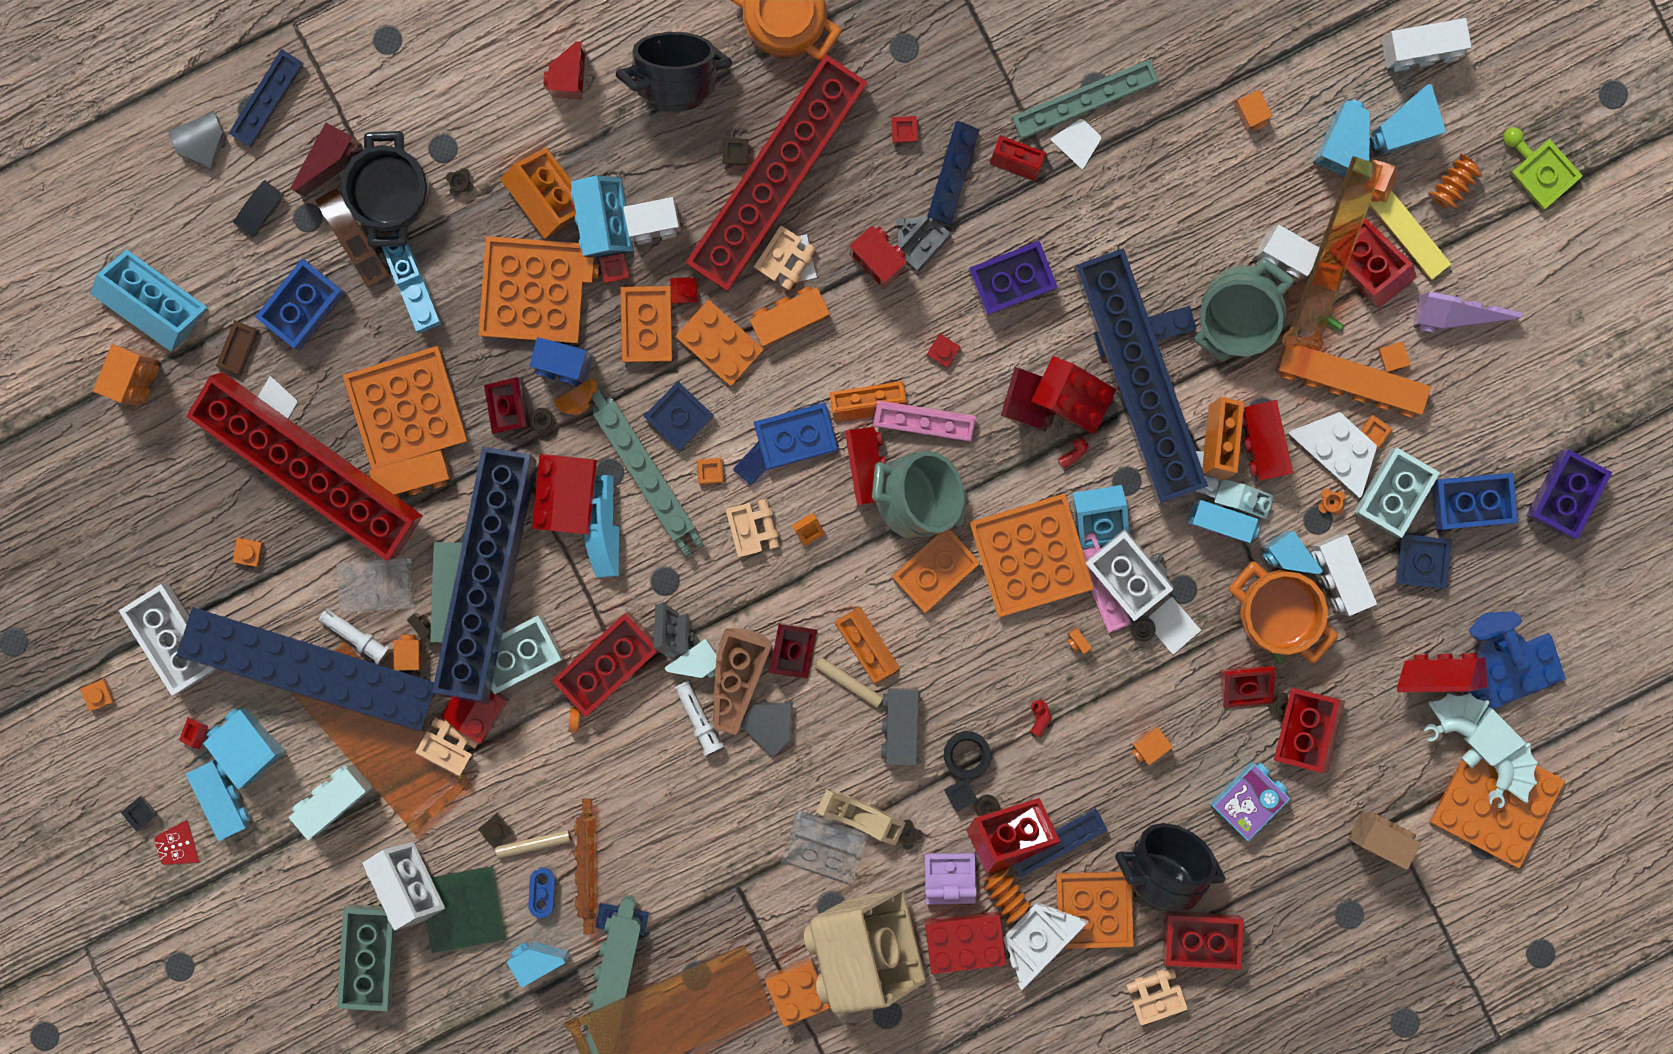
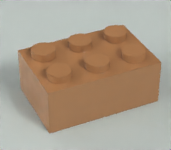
M1372 811L1368 815L1363 812L1360 813L1348 839L1406 870H1408L1421 845V842L1415 840L1416 834Z

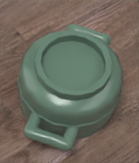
M1267 258L1260 260L1255 267L1240 265L1224 270L1212 279L1203 295L1200 315L1202 329L1194 337V341L1221 362H1225L1231 355L1247 357L1264 352L1276 342L1285 325L1287 312L1285 293L1293 285L1294 279Z
M921 451L906 454L888 464L878 462L875 465L872 499L876 501L880 515L894 532L905 538H926L942 533L953 526L961 527L963 525L966 491L957 469L948 458L937 452Z

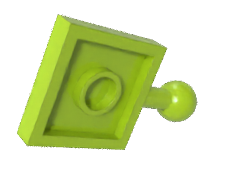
M1508 128L1503 134L1504 143L1509 147H1516L1525 158L1510 174L1539 207L1545 210L1582 177V174L1551 139H1548L1533 152L1523 141V132L1519 128Z

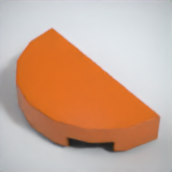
M589 379L555 399L556 407L565 414L573 416L582 414L591 405L589 401L593 393L597 391V381Z

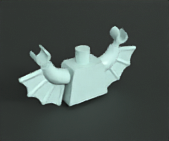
M1447 693L1441 700H1430L1428 704L1441 721V725L1429 724L1425 727L1424 731L1433 729L1436 732V735L1428 737L1427 740H1436L1439 733L1442 732L1446 734L1457 731L1464 735L1463 739L1471 749L1462 757L1463 761L1473 768L1483 759L1488 765L1494 766L1498 773V780L1495 785L1497 789L1491 791L1488 795L1490 805L1494 798L1499 797L1498 808L1504 806V790H1508L1524 803H1528L1529 792L1534 785H1537L1534 771L1538 762L1531 754V744L1525 743L1492 708L1487 707L1489 705L1488 700H1478L1471 693L1462 696H1454L1451 693Z

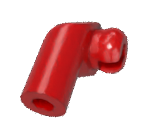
M1083 437L1073 441L1072 445L1075 449L1058 458V462L1063 469L1078 462L1088 452L1089 444L1086 443Z

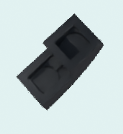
M266 180L262 181L244 204L233 223L252 238L257 236L268 216L273 215L284 194Z

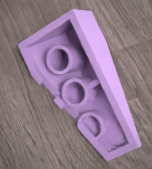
M1427 292L1418 297L1413 325L1420 326V331L1435 333V330L1516 320L1522 318V313L1495 306H1488V309L1483 308L1482 303L1475 301H1463L1462 304V298Z

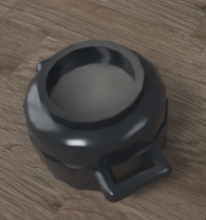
M663 32L641 38L634 44L632 65L617 70L615 75L629 89L637 92L649 106L666 112H682L694 109L703 103L715 89L716 72L731 67L732 60L714 47L709 40L699 35L686 32Z
M381 131L365 133L364 150L350 160L343 172L341 184L344 204L357 221L367 226L368 245L370 247L407 245V228L419 220L426 209L430 188L426 172L415 157L405 152L403 132ZM394 141V147L385 145L374 146V142ZM377 231H397L398 236L378 237Z
M1159 823L1150 825L1142 832L1140 838L1131 848V851H1120L1115 855V859L1127 883L1131 885L1138 899L1158 911L1177 912L1191 909L1206 894L1210 884L1224 883L1226 879L1217 859L1207 844L1193 832L1174 824Z

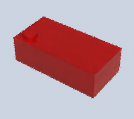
M627 611L561 671L552 682L587 717L658 652L654 649V638Z

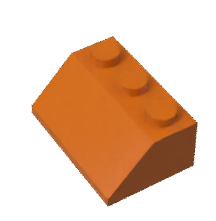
M547 147L514 163L500 178L544 239L561 231L575 220V204L571 197L572 180Z

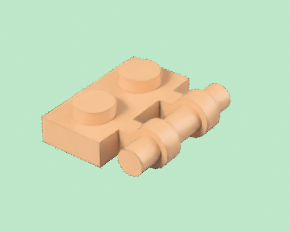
M780 226L754 268L776 281L780 273L786 276V279L781 286L790 291L794 283L797 284L801 278L799 275L807 264L810 265L812 262V255L816 248L808 244L804 251H801L797 247L802 239L783 226ZM795 255L799 259L792 270H789L785 266L791 256Z
M767 498L757 501L759 511L752 512L750 503L726 509L738 557L762 551L760 541L768 540L770 549L779 547L777 539L779 533L774 528L771 517L774 514L772 507L769 508ZM762 518L765 532L758 534L755 519Z
M435 717L431 726L439 729L437 735H434L427 731L415 754L460 777L472 755L463 750L467 744L475 749L478 743L458 731L446 720L443 721ZM448 734L459 740L457 746L444 740L445 735Z
M1173 968L1167 971L1163 969L1156 971L1155 975L1144 979L1139 977L1135 979V982L1126 984L1129 994L1137 991L1140 993L1141 998L1132 1000L1141 1026L1188 1010L1179 984L1169 987L1168 980L1176 978ZM1157 984L1161 985V991L1148 995L1146 988Z

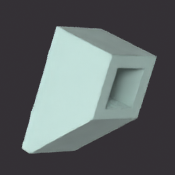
M1221 480L1214 503L1266 519L1271 509L1274 495L1245 484Z

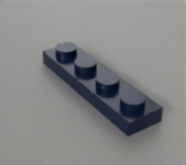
M281 49L230 129L229 134L252 148L304 63Z
M955 122L927 217L944 224H952L980 129L964 122Z
M1190 306L1148 317L1156 340L1196 330ZM1093 332L1099 357L1104 356L1097 332Z
M1093 808L1055 829L1060 839L1059 844L1014 864V867L1020 878L1106 832L1108 829L1097 809Z

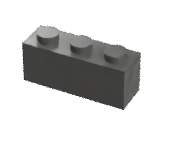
M888 688V694H883V709H887V719H882V734H887V742L882 744L881 758L886 759V765H916L918 689Z

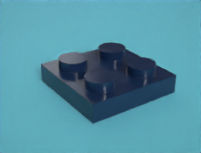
M677 381L643 417L676 449L681 451L714 415Z
M1404 534L1399 541L1395 583L1447 589L1452 539Z

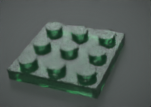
M493 865L431 877L445 907L444 910L426 920L432 953L506 939Z

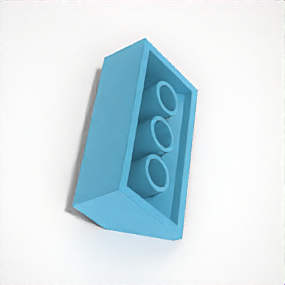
M127 249L96 275L90 292L92 296L171 352L187 338L207 309L204 304Z

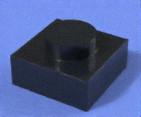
M961 779L944 788L955 811L978 800L967 779Z
M143 796L138 797L120 812L136 832L158 815Z

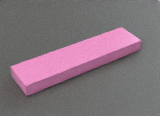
M877 400L873 426L971 442L976 417L974 415Z
M1094 532L1084 536L1085 541L1092 539L1094 547L1082 549L1086 560L1101 549ZM1088 567L1094 586L1091 593L1108 633L1131 625L1128 613Z

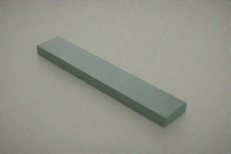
M1149 59L1018 113L1011 118L1020 140H1023L1159 83V80Z

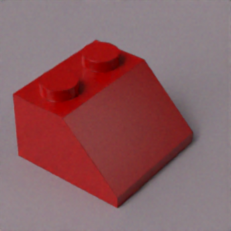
M581 41L574 42L549 64V71L544 72L543 85L552 98L582 100L586 50Z
M491 689L488 705L451 699L441 716L458 731L480 744L484 742L510 699L500 693L494 694Z

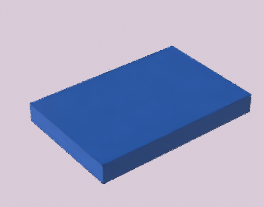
M826 403L753 422L766 470L838 451Z

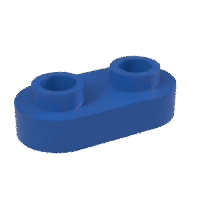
M547 867L537 868L530 876L528 908L530 913L537 918L547 917L554 909L556 877L554 872ZM545 875L548 879L547 883L542 884L539 881V876ZM539 900L546 902L545 908L538 907L537 903Z

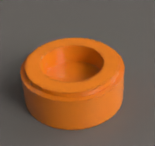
M577 708L570 709L568 731L570 733L579 732L580 711Z

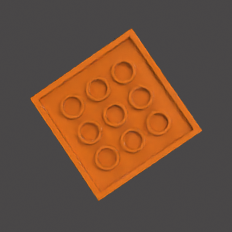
M486 236L478 336L535 341L537 337L554 342L579 344L583 294L582 273L585 257L579 243Z
M439 346L342 375L371 470L468 442Z
M1065 493L969 522L998 618L1094 589Z
M1468 746L1464 755L1471 749L1470 746ZM1461 759L1429 822L1520 868L1566 780L1536 765L1534 777L1537 785H1534L1529 792V802L1524 803L1508 790H1504L1505 804L1502 808H1498L1499 797L1494 798L1491 805L1488 799L1489 793L1497 789L1495 785L1498 780V773L1495 767L1488 765L1481 759L1471 768Z

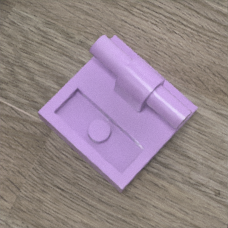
M974 852L925 853L926 904H976Z

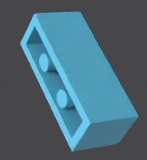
M216 760L186 773L189 783L218 841L251 826L249 823L251 818L247 809L241 807L238 801L240 795L235 785L230 784L227 774Z

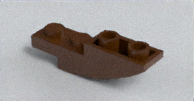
M335 188L316 199L315 202L366 286L369 287L388 276V272L373 247L368 245V239L358 222L344 204L338 189Z

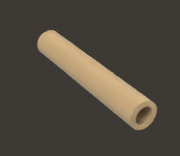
M820 657L816 663V669L877 708L881 703L882 696L824 658Z
M569 830L496 846L495 851L497 858L500 859L570 843L571 837Z

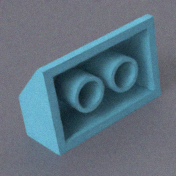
M596 175L571 181V197L575 204V221L579 228V246L583 256H603L632 252V240L628 234L623 209L626 204L621 178Z

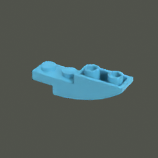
M409 243L405 246L382 247L416 332L420 334L441 325L434 307V301Z
M611 475L595 476L589 535L584 534L587 553L596 578L619 576V527L613 526L614 476Z

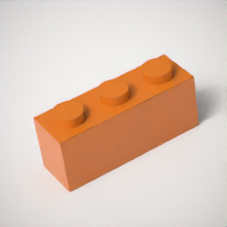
M811 286L805 287L797 292L799 296L791 300L787 296L776 301V307L768 311L764 307L752 313L754 317L749 320L763 348L830 316L817 287L814 289Z
M1220 397L1209 404L1202 466L1205 476L1225 481L1238 473L1244 402Z
M444 450L369 471L370 477L398 498L399 494L408 492L409 496L423 493V487L432 485L433 489L447 486L446 481L452 479Z

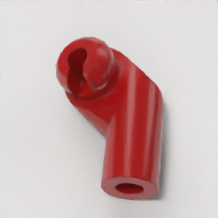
M1035 700L1031 704V710L1034 713L1036 722L1030 732L1041 738L1051 721V714L1046 702Z

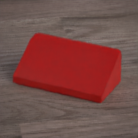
M1000 135L989 163L1035 181L1046 152Z

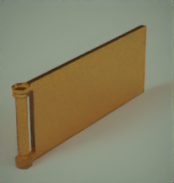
M1355 156L1351 158L1291 329L1283 336L1282 342L1286 347L1301 346L1317 351L1322 349L1324 344L1323 332L1382 171V165ZM1298 329L1315 331V334L1310 338L1298 336Z
M342 642L333 650L361 659L347 642ZM292 693L415 835H418L422 831V827L462 791H467L473 786L465 775L461 774L460 777H457L415 754L426 734L423 728L421 732ZM454 776L458 783L414 820L410 814Z
M741 945L584 1016L569 1020L564 1025L567 1032H571L580 1054H591L580 1030V1027L585 1024L589 1029L599 1054H681L770 1014L772 1009L747 949L744 945Z

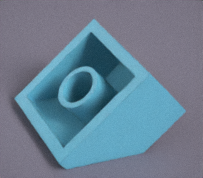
M1122 485L1073 493L1074 514L1082 549L1094 547L1092 539L1085 541L1084 537L1092 532L1095 533L1098 540L1097 543L1100 546L1106 545L1124 529L1129 533L1127 502Z
M1285 530L1261 548L1264 551L1262 557L1270 567L1311 574L1323 572L1293 530Z
M525 941L513 948L507 964L522 988L563 965L570 954L567 950L537 942H532L528 945Z

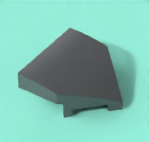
M215 112L168 131L175 151L186 162L203 165L209 170H213L216 164L214 161L220 149L226 145V142L223 140L224 133Z
M927 215L918 218H896L898 231L897 246L907 255L906 262L917 272H920L952 235L941 224L927 217Z
M664 602L655 605L654 649L672 658L687 652L690 647L700 642L698 636L690 631L688 613L679 616L678 612Z
M762 700L760 703H756L744 715L740 726L772 757L792 738L791 735L794 732V727H792L793 702L775 703Z

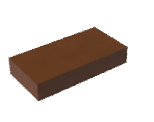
M234 320L216 367L241 376L259 330Z

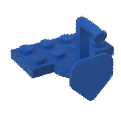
M1490 612L1482 614L1471 626L1469 633L1474 639L1483 640L1479 646L1478 657H1486L1488 687L1474 691H1463V694L1471 693L1478 700H1488L1489 705L1487 707L1495 709L1565 680L1566 678L1552 636L1546 633L1526 642L1524 637L1514 630L1515 627L1522 623L1521 617L1516 612Z

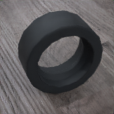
M971 731L956 733L948 740L944 747L943 757L946 767L953 775L961 779H973L979 777L987 770L991 762V751L989 744L981 735ZM965 740L977 743L982 752V759L979 765L970 770L958 767L952 757L955 746Z

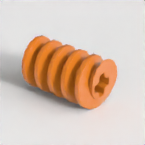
M1463 154L1459 155L1460 160L1453 162L1454 168H1448V176L1441 177L1440 181L1442 184H1435L1434 189L1436 192L1430 191L1428 193L1430 198L1443 208L1451 207L1457 209L1458 207L1454 200H1464L1460 194L1461 191L1469 194L1470 190L1466 185L1471 184L1475 186L1477 184L1473 176L1483 177L1476 163Z
M1008 868L992 872L981 881L988 882L984 887L985 891L993 889V893L989 896L990 899L998 897L999 900L994 906H1004L1000 915L1009 914L1010 917L1005 922L1006 924H1010L1024 916L1029 911L1028 907L1031 904L1028 900L1022 901L1025 897L1024 892L1016 893L1020 886L1019 884H1011L1014 881V877L1012 875L1005 876L1009 871Z

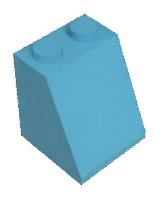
M1432 84L1426 85L1371 133V148L1374 152L1377 151L1378 157L1435 140L1446 133Z
M1351 100L1350 102L1345 101L1337 108L1313 163L1358 183L1369 174L1370 111L1364 108L1365 105L1363 103Z
M246 708L233 709L226 715L225 719L227 721L221 727L216 725L206 734L208 739L204 742L206 748L238 790L250 785L285 752L283 747Z

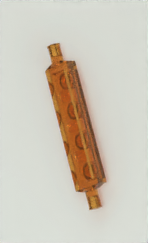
M583 798L582 814L580 817H577L574 825V833L577 836V846L574 851V857L577 861V871L575 873L577 897L575 899V908L578 911V917L583 919V934H593V919L597 914L596 816L592 813V798Z

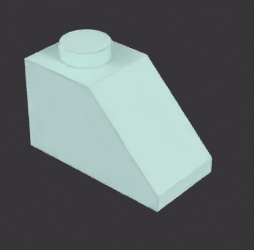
M706 638L666 666L665 670L670 673L699 678L708 675L711 678L715 675L716 651Z

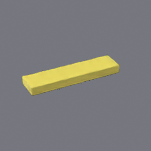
M1392 190L1387 202L1370 201L1367 203L1429 280L1434 279L1451 265L1450 261Z

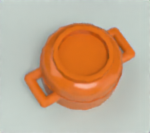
M730 0L743 9V23L749 38L763 52L777 58H794L808 53L816 60L821 61L842 32L839 26L827 19V4L825 0ZM824 29H826L830 33L818 49L814 45L820 40Z
M1253 561L1248 564L1229 586V592L1241 602L1239 615L1243 630L1256 646L1269 653L1290 655L1299 652L1310 663H1316L1338 638V633L1327 624L1328 607L1323 592L1313 580L1299 572L1277 570L1268 573L1257 562ZM1253 574L1259 577L1249 585L1246 592L1241 589ZM1323 633L1326 637L1312 651L1309 647L1316 643Z

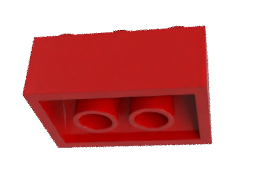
M1277 400L1244 407L1242 428L1245 429L1246 438H1243V444L1246 453L1250 452L1252 462L1248 464L1251 476L1255 477L1256 481L1293 474Z
M875 427L845 430L856 504L858 506L876 503L872 499L875 465L878 462L885 463L884 456H879L878 447L882 446L880 431L875 432Z
M540 454L532 529L589 535L597 460Z
M1453 653L1437 654V658H1429V654H1414L1413 659L1404 661L1397 685V693L1459 692L1488 687L1486 657H1477V653H1461L1462 658H1453Z
M1291 687L1274 761L1320 773H1328L1345 700Z

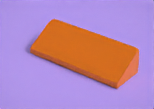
M903 381L829 392L834 422L874 417L877 400L907 405Z
M860 606L834 622L874 685L900 668Z

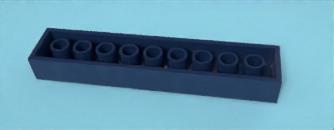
M1124 248L1077 264L1074 270L1157 503H1162L1207 487L1205 475Z
M482 447L432 693L439 697L487 705L489 703L537 460L531 454Z
M192 607L176 654L177 657L418 732H421L433 695L434 682L194 607Z

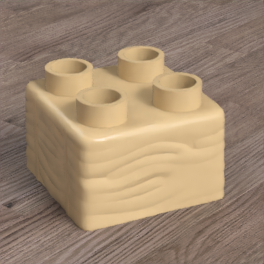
M903 889L849 898L814 917L804 930L805 946L810 954H817L821 974L816 981L818 997L822 1003L830 1004L831 1010L835 1014L886 1008L925 983V974Z

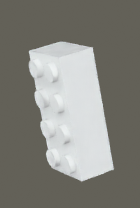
M169 583L160 584L119 610L171 696L182 693L218 670L176 656L189 615Z

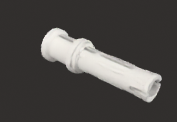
M328 608L318 620V622L354 645L359 654L364 653L375 661L374 664L380 665L391 650L389 646L384 647L374 640L373 635L368 633L365 635Z
M686 681L674 688L695 728L693 731L694 736L698 737L704 749L703 755L706 756L724 747V745L719 742L713 730V724L711 722L708 723L700 703L689 684L690 682Z

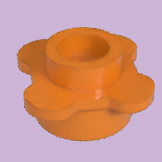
M1329 489L1322 490V501L1318 506L1321 513L1332 512L1334 515L1342 514L1345 494L1342 491L1331 492Z

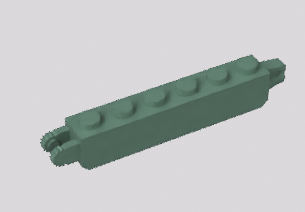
M598 389L592 395V399L596 404L592 408L594 417L672 540L677 542L685 556L688 557L691 555L688 545L681 538L682 536L690 533L696 546L699 548L704 546L695 531L694 523L617 402L613 401L611 397L605 399Z
M631 895L624 896L618 912L614 911L612 918L607 917L604 932L608 933L607 942L602 941L599 956L603 957L602 966H597L594 981H598L596 991L592 990L589 1005H593L591 1015H586L584 1029H587L588 1032L586 1039H581L578 1052L581 1054H615L642 927L641 919L639 916L634 915L636 900Z

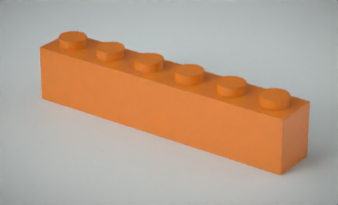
M1291 342L1283 344L1275 372L1281 373L1280 378L1294 382L1295 378L1305 381V386L1315 389L1323 386L1329 388L1328 393L1337 396H1342L1343 393L1352 395L1351 400L1366 404L1368 400L1376 403L1375 407L1385 411H1390L1391 408L1400 410L1399 415L1414 419L1415 415H1423L1431 389L1429 385Z

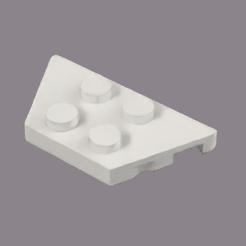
M1341 412L1334 413L1288 432L1359 498L1363 495L1377 445Z
M1036 903L1003 937L1006 950L1010 953L1012 967L1015 968L1019 979V988L1021 990L1025 989L1089 922L1042 903Z

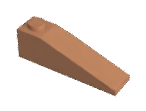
M744 628L724 630L716 651L713 708L714 729L737 735L772 646L766 635Z

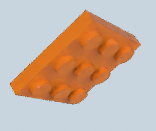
M1122 871L1056 873L1057 909L1089 922L1064 949L1134 947L1132 888L1127 883Z

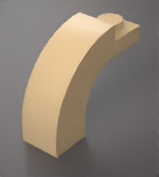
M827 789L816 811L824 817L853 826L882 842L895 846L906 824L900 819L856 798Z

